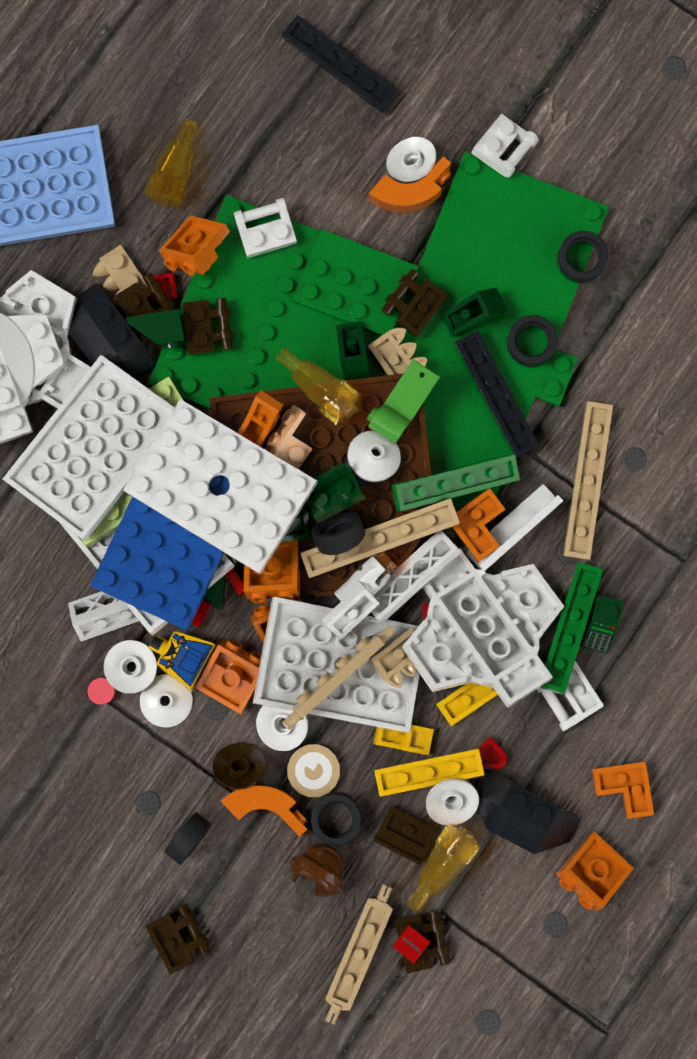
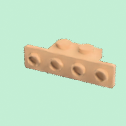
M293 405L291 409L284 413L281 420L282 423L278 429L269 436L265 450L299 470L312 448L292 436L306 415V412Z

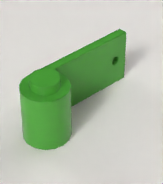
M413 359L386 402L380 409L375 406L369 414L367 420L370 421L368 427L393 444H396L440 376Z

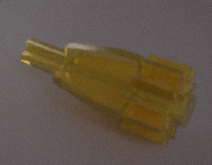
M184 120L178 138L171 139L158 158L154 173L151 172L144 189L145 196H150L149 200L154 201L159 206L169 208L171 205L175 209L177 206H181L187 190L186 186L189 180L193 157V144L191 143L198 128V123L195 121Z
M283 348L280 354L276 356V359L293 373V380L308 398L320 406L318 411L335 425H338L339 422L342 423L344 418L348 419L355 413L357 409L355 404L360 402L359 397L361 394L346 381L342 380L340 382L329 372L307 360L302 362L286 348Z
M447 824L437 838V845L432 850L419 877V887L407 902L409 909L419 913L432 894L437 896L457 877L465 866L464 864L469 865L481 847L477 840L473 839L474 834L463 826L458 829L454 824Z

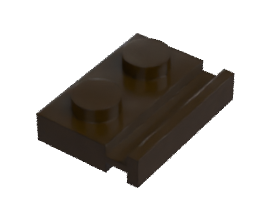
M390 806L373 841L421 866L438 830Z

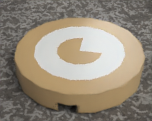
M308 744L299 748L291 756L287 766L288 779L291 786L299 794L307 797H321L329 793L336 786L340 776V764L336 755L327 747L319 744Z

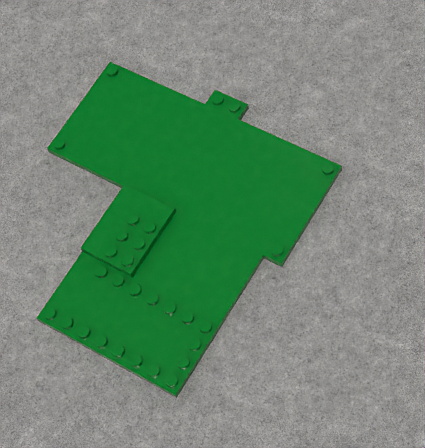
M464 152L418 267L323 229L319 231L293 220L290 221L297 244L247 258L233 212L239 210L245 212L259 207L226 195L215 221L226 224L230 232L222 240L221 244L214 249L218 258L211 265L210 269L203 275L195 273L192 276L182 303L208 300L209 309L214 310L217 309V298H227V306L231 309V317H229L230 330L234 332V340H232L233 350L223 351L222 342L214 343L215 353L189 356L183 306L181 303L179 310L185 342H180V347L165 350L163 346L148 383L149 386L153 387L169 377L182 399L211 410L210 398L344 381L336 325L362 321L366 348L388 331L402 328L395 322L400 312L394 309L390 316L382 313L381 309L386 304L385 299L387 296L393 294L399 286L398 282L403 275L406 276L410 269H414L419 273L415 280L419 286L422 285L424 280L428 279L448 295L418 337H413L406 331L403 340L399 343V345L408 342L416 343L415 352L410 360L417 357L427 358L425 367L440 376L423 402L432 474L512 454L459 355L454 342L477 330L479 331L525 419H527L534 398L559 407L578 358L556 349L548 362L537 367H526L512 359L507 348V338L513 324L518 319L528 315L546 318L553 324L557 332V338L559 337L579 283L567 279L560 272L557 263L558 251L563 241L572 233L591 231L598 235L609 206L514 171L510 177H504L473 154ZM272 214L245 222V225L248 229L281 218L280 215ZM586 242L574 244L568 251L567 259L569 265L574 270L584 272L593 246ZM497 287L507 312L488 323L452 337L441 313L478 291ZM407 291L401 301L407 305L414 294ZM219 319L211 320L212 333L220 332ZM535 326L522 329L517 336L519 350L528 356H537L543 353L548 344L545 332ZM367 348L371 377L386 376L385 371ZM501 485L490 488L495 496H497ZM488 489L451 498L455 511L458 512ZM452 527L446 528V530L455 533Z

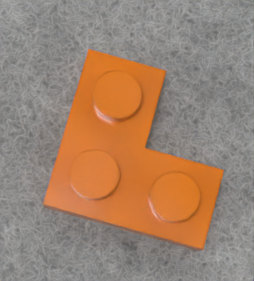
M490 488L456 512L460 524L452 526V529L478 563L500 547L485 527V524L505 511V508Z
M645 761L592 769L596 796L622 792L627 819L654 815Z

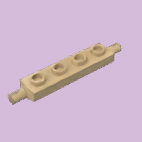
M388 625L379 635L370 638L366 636L355 645L357 650L351 656L346 654L340 658L335 664L337 668L331 674L329 672L324 673L316 680L317 686L311 692L306 690L297 697L296 701L298 704L293 707L294 712L282 721V724L290 730L296 723L303 720L308 713L396 634L395 630Z
M382 884L377 899L367 898L325 997V1000L331 1005L325 1021L330 1022L331 1020V1024H336L341 1010L350 1011L393 910L387 903L393 890L390 886H388L385 895L384 892L387 885Z

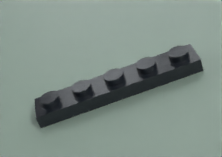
M296 15L281 35L284 40L381 113L386 110L398 95L396 88L299 15Z
M477 330L455 341L454 345L512 454H515L516 458L539 447L536 437L479 331Z

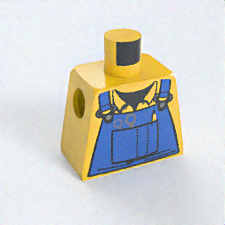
M174 631L169 641L155 635L148 648L161 655L157 661V666L187 690L193 692L216 646L211 642Z

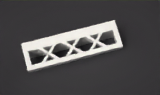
M542 484L490 531L491 535L500 545L498 549L479 563L469 550L465 555L478 570L486 571L559 506L563 500L559 495L555 497Z
M442 531L436 532L390 574L391 577L387 583L374 595V598L380 604L371 611L372 614L382 624L461 551ZM428 568V570L424 574L417 575Z
M103 592L68 603L72 625L81 642L133 624L139 620L125 602L117 598L112 603L104 605L103 602L106 599L114 597ZM86 606L90 607L87 612L77 615L76 610Z

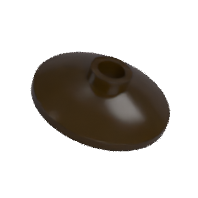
M247 743L230 744L221 749L213 760V774L216 780L221 785L235 790L254 786L262 779L266 770V761L263 753L257 747Z

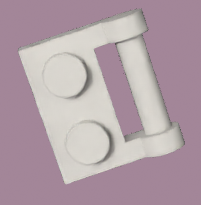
M501 114L475 145L472 154L504 177H510L514 173L517 163L529 148H533L538 143L539 139L535 133L525 131ZM515 139L521 142L507 161L500 159Z
M284 198L276 199V203L241 212L239 210L233 212L247 258L297 244ZM275 213L280 215L281 219L246 228L245 222Z
M576 661L565 693V697L576 714L569 717L554 692L542 688L536 689L538 693H542L560 721L559 726L562 731L569 729L604 706Z

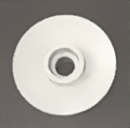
M411 137L404 139L389 152L386 161L387 170L395 180L400 182L419 180L433 168L436 162V150L433 144L425 138Z
M366 431L356 436L352 440L347 454L348 462L353 472L360 478L370 482H381L389 479L397 471L401 459L397 444H393L375 431ZM371 450L379 451L380 456H374Z
M135 640L122 641L113 646L107 653L104 661V673L107 681L113 688L123 693H137L146 689L154 680L157 672V661L152 650L144 643ZM129 662L136 664L134 672L128 670L127 665Z
M168 674L156 676L152 683L142 690L140 695V708L143 715L149 722L159 727H173L180 724L187 718L192 709V693ZM163 696H168L170 699V703L167 706H163L160 702Z
M263 705L256 719L258 735L272 749L278 751L292 750L299 746L307 735V716L288 730L281 724V719H286L294 711Z
M455 778L436 784L429 791L426 798V809L429 816L435 822L442 825H457L467 821L474 815L479 805V796L475 787L465 780Z

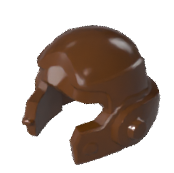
M317 843L309 846L305 852L291 859L292 882L295 883L299 876H304L317 882L319 885L314 895L318 897L335 895L341 891L343 881L341 873L344 864L342 856L334 847L328 844Z

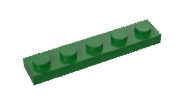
M508 454L392 484L396 510L404 511L518 481L520 477L515 454Z
M580 562L577 563L545 664L553 678L540 688L565 696L603 569Z

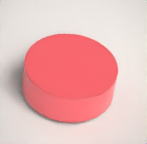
M97 678L90 683L88 696L96 704H107L114 698L115 688L109 684L106 678Z

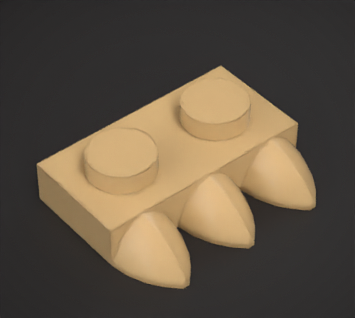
M121 245L99 258L100 262L93 271V276L95 277L110 275L105 280L102 290L115 291L120 289L115 295L135 282L141 290L148 287ZM113 297L112 304L120 306L116 299Z
M405 328L392 329L367 347L387 375L404 373L413 359L426 366L427 358L417 357L410 360L415 352L416 343L408 342L399 345L405 336Z
M413 628L407 629L368 659L381 679L396 688L402 687L400 670L407 676L416 677V668L402 649L405 642L413 634Z

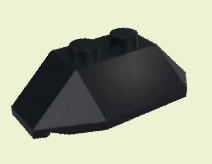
M97 283L76 297L77 300L69 334L92 365L102 355L135 380H138L156 366L150 354Z
M485 769V775L481 777L476 791L479 796L478 806L487 830L532 854L546 851L570 841L581 819L580 817Z

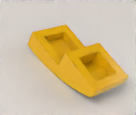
M411 725L410 733L376 727L373 744L429 755L434 729Z

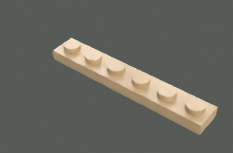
M586 402L563 557L588 561L591 558L613 405Z
M450 498L365 529L364 539L356 547L342 554L325 555L318 551L316 547L302 552L300 555L308 577L311 578L460 524Z

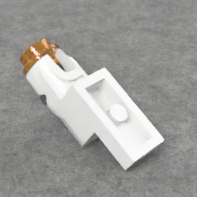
M384 552L371 556L334 593L341 602L322 619V622L340 640L344 638L380 604L374 598V595L387 583L388 579L394 574L392 571L397 566Z

